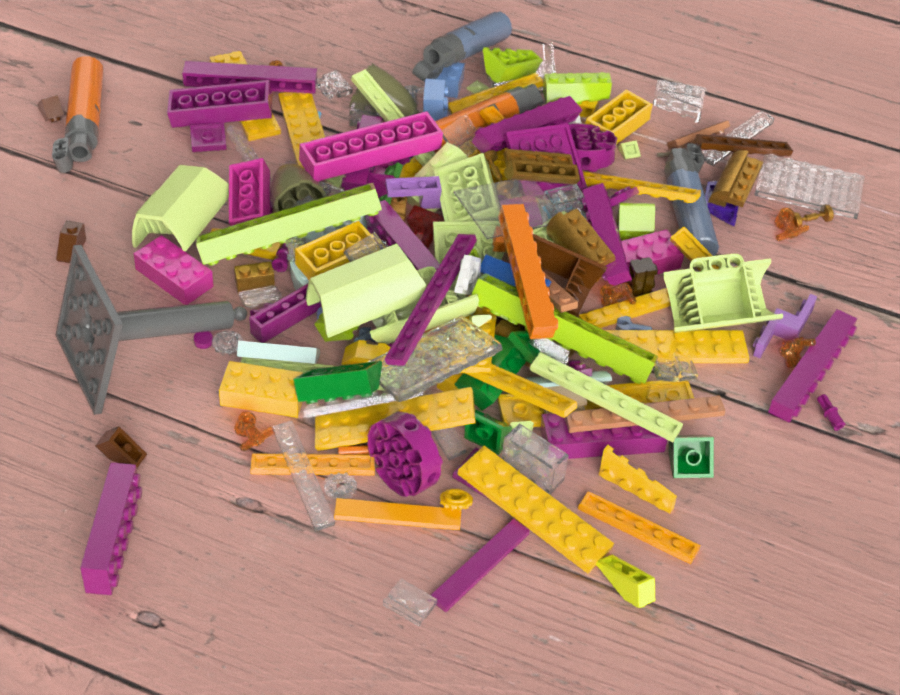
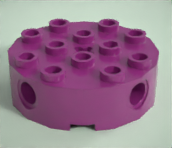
M569 124L582 170L596 172L597 169L608 167L614 163L617 137L609 130L601 131L600 127L595 125Z
M396 412L373 424L367 437L368 451L370 457H374L378 465L375 469L380 478L398 495L407 497L409 495L415 496L437 484L441 475L443 460L431 437L430 429L427 426H423L413 414Z

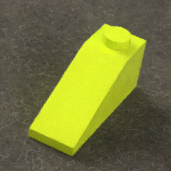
M613 554L597 561V567L624 600L638 608L655 601V577Z

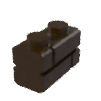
M649 257L642 258L641 260H631L629 270L632 280L627 281L625 287L630 298L651 293L652 288L655 287L654 277L658 274L657 265Z

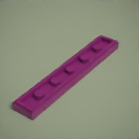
M512 519L430 595L429 600L446 613L529 535L530 530L517 520Z

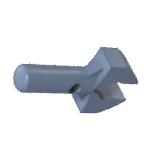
M628 316L620 317L617 320L616 330H652L650 326L632 323L630 321L631 317Z
M371 327L360 328L359 336L354 339V342L370 340L375 343L376 341L372 339L370 334Z

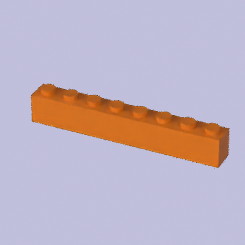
M524 204L502 205L498 219L530 339L553 338L555 331L558 329V319L554 316L553 302H550L549 287H546L545 272L541 269V258L537 255V243L533 240V229L528 222L529 214L525 211Z

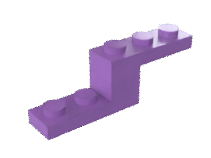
M439 176L390 178L385 180L387 197L418 196L421 209L442 208L440 203L442 189Z
M810 294L807 300L804 299L800 306L801 312L797 311L795 315L777 308L774 314H783V319L766 321L767 326L763 325L759 334L761 337H756L753 348H755L753 356L761 358L773 335L795 344L814 309L817 296Z

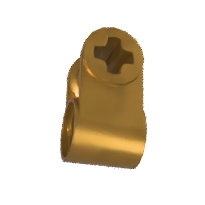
M407 196L392 197L390 206L405 222Z

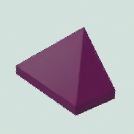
M369 173L368 184H374L378 199L387 194L385 180L395 178L394 176Z

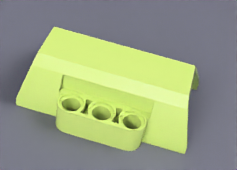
M179 165L162 186L136 212L132 228L133 247L137 248L149 233L174 234L182 250L187 251L229 199V184L205 167Z
M394 244L310 278L306 302L310 306L321 301L325 331L329 338L419 301L427 286L398 244Z
M726 254L696 258L691 261L688 269L664 272L663 277L669 293L674 319V333L783 319V314H774L766 309L760 286L762 277L771 264V259L744 262L739 254ZM734 262L738 267H733L730 263ZM711 265H717L719 269H713ZM693 267H698L701 271L696 272Z
M425 267L417 270L426 286H428L437 271L434 267ZM459 273L425 331L473 315L479 302L477 294L466 297V294L454 293ZM418 301L373 319L372 321L377 329L370 331L372 339L377 343L389 344L394 342Z

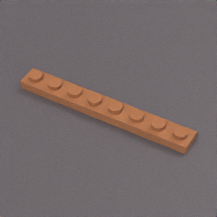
M720 396L645 404L677 421L724 416L726 411ZM606 408L572 411L565 417L569 433L637 425Z

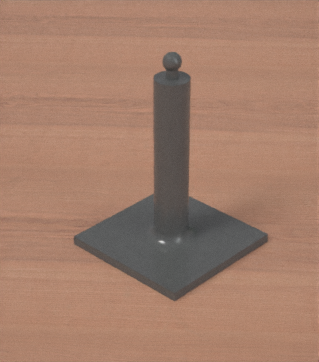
M73 245L55 335L93 414L96 415L102 414L119 341L231 329L234 319L237 321L246 319L247 310L242 306H238L233 310L229 301H218L116 312L82 245Z

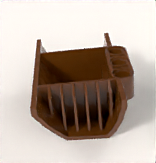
M533 234V240L537 243V255L541 258L542 271L578 301V308L566 312L579 318L580 310L590 290L605 273L607 266ZM505 249L501 260L510 264L507 249Z

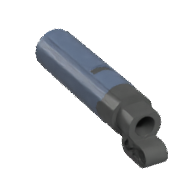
M495 11L434 39L424 49V60L415 65L412 74L425 82V79H436L442 73L444 67H449L483 51L484 47L489 48L504 41L512 32V23L509 17L502 12Z
M690 143L686 146V149L675 148L671 150L665 163L664 174L667 185L701 190L700 198L694 203H685L684 200L677 199L672 200L679 230L685 227L715 256L719 245L698 175L704 164V158L700 147Z

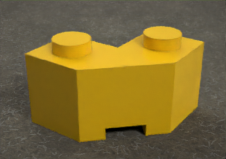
M358 340L345 347L341 362L342 365L382 360L381 371L396 372L397 365H386L384 358L390 350V346L385 343H378V345L367 344V341Z

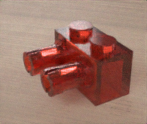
M417 205L413 206L406 218L409 228L415 235L417 233L423 234L420 241L427 249H429L433 241V222H445L444 216Z

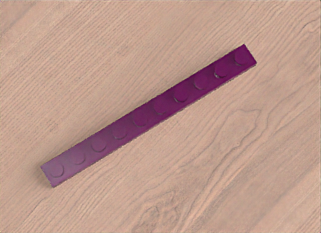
M457 235L384 358L386 365L405 366L459 273L461 260L464 258V255L470 254L477 242L476 235Z

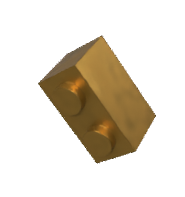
M271 261L234 266L238 295L275 290L274 271Z

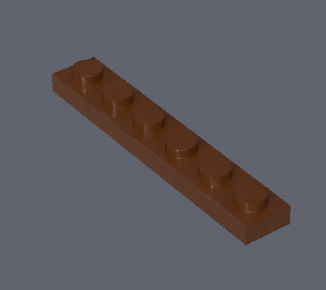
M697 134L695 141L702 150L711 149L720 152L745 150L748 151V154L777 155L779 157L791 156L793 153L792 148L787 142Z

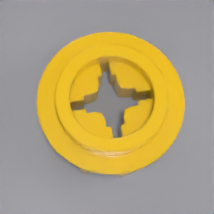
M449 489L440 494V504L452 510L468 509L473 502L472 495L461 489Z

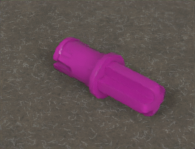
M826 394L819 396L817 401L824 411V417L830 421L835 431L842 429L846 424L840 417L838 408L832 405Z

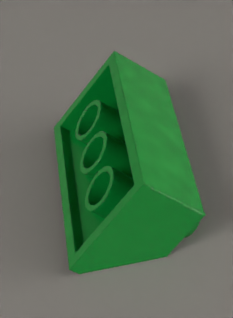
M495 335L492 364L517 374L526 363L524 355L512 345L513 343L507 337ZM465 373L454 383L458 389L472 387L474 404L481 411L492 405L503 392V390Z
M382 360L310 369L293 379L298 402L306 401V404H312L320 399H324V402L336 400L337 397L347 400L354 398V395H360L362 398L372 396V393L379 389Z

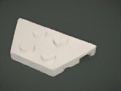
M464 255L460 263V272L454 293L472 294L478 278L481 277V258Z

